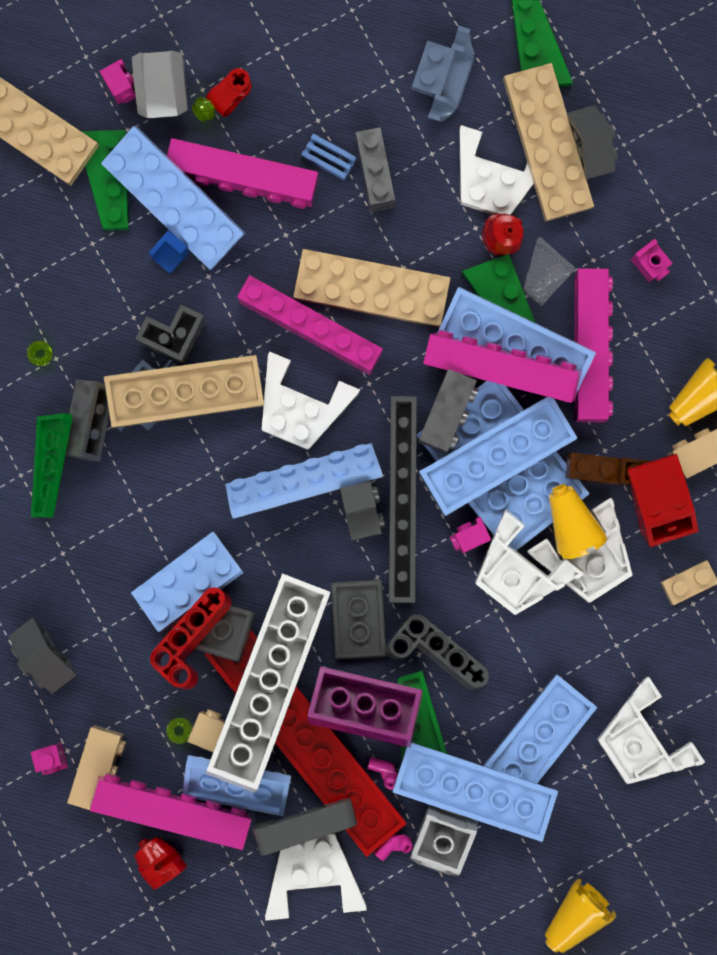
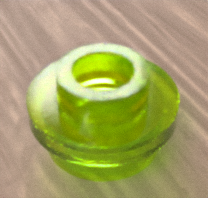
M203 97L195 99L192 111L200 121L205 122L215 117V108L210 100Z
M35 341L27 349L29 361L36 366H44L52 359V348L44 341ZM38 350H44L43 357L37 358L36 353Z
M175 718L167 726V736L173 743H185L192 732V725L185 718ZM177 726H181L184 729L183 735H176L175 728Z

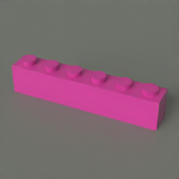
M171 138L167 156L191 180H194V183L197 185L208 186L212 184L226 192H232L234 189L242 191V194L253 198L260 195L267 197L268 201L274 203L286 201L300 209H305L306 206L312 207L319 180L318 172Z
M578 268L574 274V342L597 352L574 400V422L605 423L609 420V416L613 414V402L609 401V391H612L613 377L609 376V366H612L613 353L609 351V341H612L613 328L609 326V316H612L613 303L609 301V292L612 291L613 279L609 277V269Z
M250 275L237 296L239 303L368 375H371L382 355L383 349Z
M439 330L438 333L430 334L423 363L425 365L444 370L450 369L463 375L570 403L575 400L582 370L576 369V364L562 361L561 365L551 362L552 358L542 355H537L536 358L526 356V351L513 348L511 352L501 350L502 345L487 342V346L478 344V339L463 336L462 339L454 338V333L445 330Z
M106 773L105 777L98 776L90 803V811L243 850L251 823V818L249 814H246L245 809L232 806L231 810L222 808V804L212 800H207L206 803L196 801L197 797L182 793L181 797L172 795L171 790L163 787H156V790L145 788V783L131 780L130 783L120 781L121 777Z

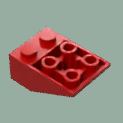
M677 453L627 469L639 529L649 547L699 532L694 506Z

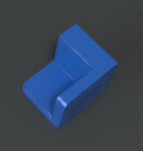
M169 230L149 251L150 257L170 274L190 253L188 247Z

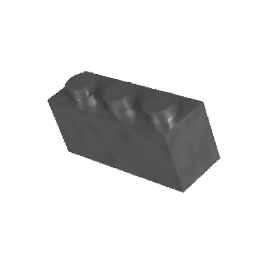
M381 128L356 132V146L370 213L392 209L395 207V196Z
M448 369L418 443L444 454L449 449L454 450L459 436L455 434L458 425L464 426L469 412L465 411L467 403L474 402L479 390L474 387L477 380Z
M76 380L69 414H73L65 455L77 459L100 462L110 415L105 384L97 381Z

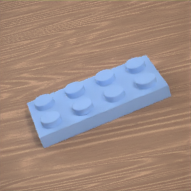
M211 532L132 591L131 594L158 633L162 634L180 621L206 590L212 587L221 590L244 572L217 535Z
M188 755L183 793L193 795L198 800H212L223 805L284 817L291 780L290 775L264 770L258 789L254 793L205 774L210 759Z

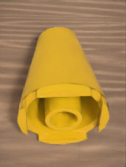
M709 358L702 362L669 406L672 412L668 415L677 426L681 423L687 426L717 410V370L713 367L715 364Z
M566 484L554 487L549 495V502L559 556H562L563 559H574L587 555L586 549L593 546L595 550L599 549L607 541L606 533L572 486H567Z
M577 879L573 883L545 932L547 946L556 953L558 951L561 953L568 951L613 922L616 918L615 911L613 910L610 913L606 908L609 905L608 901L590 884L581 885V879Z

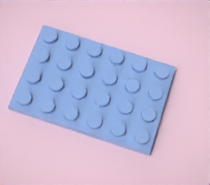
M486 381L477 388L479 390L474 402H468L465 411L469 412L464 426L458 425L455 434L459 436L454 450L449 449L444 454L423 445L435 462L524 411L505 385ZM422 431L416 434L418 440L420 439ZM556 451L470 501L468 504L476 515L481 517L484 525L493 537L506 509L524 523L523 529L509 543V546L514 550H518L553 523L549 495L554 487L561 484L572 486L582 500L589 495V492L579 480L566 479L567 464Z

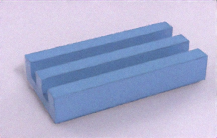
M315 134L311 136L310 142L307 143L306 149L301 154V157L344 181L357 160V157ZM315 143L331 151L332 153L342 157L343 159L349 161V163H346L341 159L331 155L330 153L320 149L319 147L315 146ZM313 151L319 154L320 156L344 168V172L338 170L337 168L327 164L326 162L316 158L315 156L309 153Z

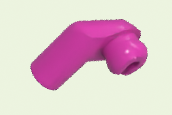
M370 757L368 769L380 772L385 782V787L393 790L398 775L395 765L389 761Z
M404 834L393 835L379 846L374 854L384 862L392 851L410 852L413 844L411 839Z

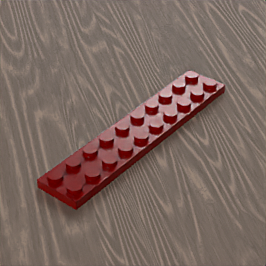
M250 630L240 663L209 653L204 654L235 694L258 638L252 630ZM296 686L275 743L324 805L351 798L358 824L345 829V831L367 857L405 826L407 822L333 730L309 724L307 716L311 703Z

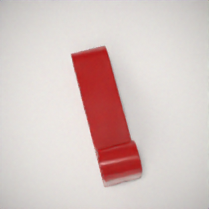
M212 587L206 590L152 651L150 655L151 665L173 686L189 690L197 684L198 674L185 659L230 609V596L219 588ZM215 597H218V600L220 601L218 605H216V602L214 601ZM207 607L210 611H212V613H209L204 609ZM203 614V624L201 626L196 627V618L199 615ZM186 634V643L183 646H179V637ZM168 653L169 662L162 666L161 658ZM186 670L188 678L184 683H180L179 675Z

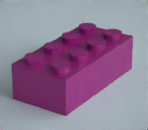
M320 666L307 716L308 721L312 725L411 748L423 698L422 690Z

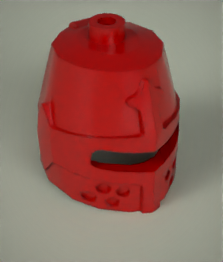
M510 214L489 216L484 222L485 225L482 230V240L487 250L495 256L516 253L521 248L524 238L522 220Z
M159 836L149 841L145 838L138 843L140 849L136 852L134 858L140 874L153 890L176 877L187 867V864L183 861L177 850Z

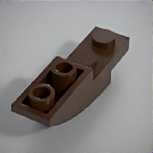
M571 452L567 455L566 479L631 486L627 469L651 461Z

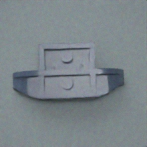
M458 26L451 48L430 41L426 43L411 90L434 97L428 119L442 122L450 117L459 107L474 61L471 29Z

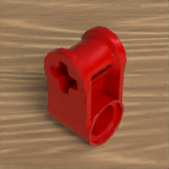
M241 68L233 69L219 84L210 90L205 100L223 117H227L250 93L252 85L249 74ZM237 80H238L239 82L244 81V85H242V86H241L240 84H237V85H236V84H235V81H237Z

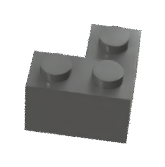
M595 105L568 112L567 116L586 179L614 172V161H617V152L613 146L612 139H615V130L613 125L606 121L604 113H600Z
M180 305L170 327L146 316L135 339L140 345L185 365L207 321L204 315Z
M369 481L340 488L351 541L381 535V529L385 528L382 513L377 514L376 504L380 501L377 486L372 487Z
M33 617L8 636L12 643L10 650L19 660L17 663L18 667L25 675L30 673L33 681L40 689L45 687L53 694L77 675L70 660L55 647L48 631Z

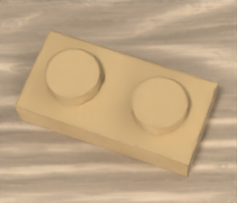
M708 560L660 582L670 604L675 605L716 585L717 578Z

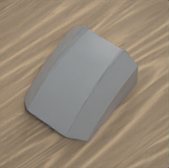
M170 50L152 53L140 52L132 56L138 114L146 118L178 116L186 112L188 104L183 54Z
M428 805L410 859L419 865L441 873L459 876L476 836L478 821Z

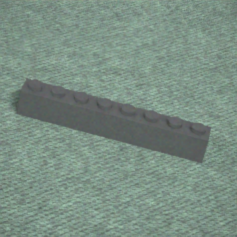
M391 396L388 583V602L415 603L417 397Z

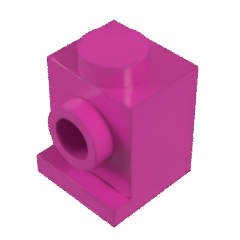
M122 59L100 70L103 80L118 105L122 102L128 103L136 97L132 88L134 80L126 70Z
M656 239L652 240L631 258V261L649 283L655 278L658 281L663 279L670 273L668 268L673 264L658 246ZM654 257L659 264L654 265L651 262V258Z
M481 517L474 520L476 524L472 526L471 522L457 527L458 533L449 537L455 551L460 549L461 553H465L491 540Z
M62 742L31 752L35 771H42V775L68 768Z

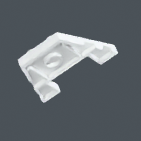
M461 125L459 130L460 204L492 215H511L534 184L528 163L523 172L476 157L475 154L482 132Z
M269 352L262 431L309 450L352 400L358 396L360 389L339 381L331 401L327 405L282 386L281 383L291 361Z
M612 498L590 510L606 533V543L597 550H595L594 546L586 549L587 555L569 559L581 568L584 574L580 578H575L566 583V585L588 603L632 576ZM548 539L543 540L527 551L532 558L550 572L561 562Z
M506 509L503 512L476 578V585L516 615L542 600L544 596L552 591L561 589L571 580L580 578L584 572L571 560L563 559L547 576L509 546V543L523 529L524 523Z
M649 677L643 679L597 739L626 784L705 763L692 742L687 743L668 756L643 718L640 711L662 697Z
M335 833L280 851L265 920L289 918L287 890L335 885L341 886L343 913L367 910L366 903Z

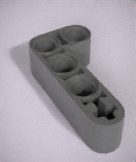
M413 615L407 619L386 646L387 655L396 661L403 660L417 647L468 690L479 689L489 680L488 671L482 664L421 615ZM411 622H416L420 625V634H414L410 630ZM431 638H435L440 642L439 651L433 650L430 647L429 642ZM398 641L404 644L405 652L403 654H399L394 650V642ZM451 655L458 656L460 659L459 667L451 665L449 661ZM468 665L469 668H467L466 672L462 674L461 671ZM476 672L478 674L476 678L478 681L473 682L471 680L473 678L472 674Z
M346 798L280 820L263 821L253 825L251 828L258 852L263 856L354 827L358 824L351 798Z

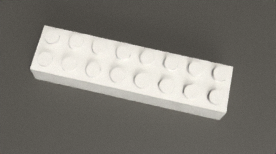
M282 574L205 774L254 793L257 791L331 592Z

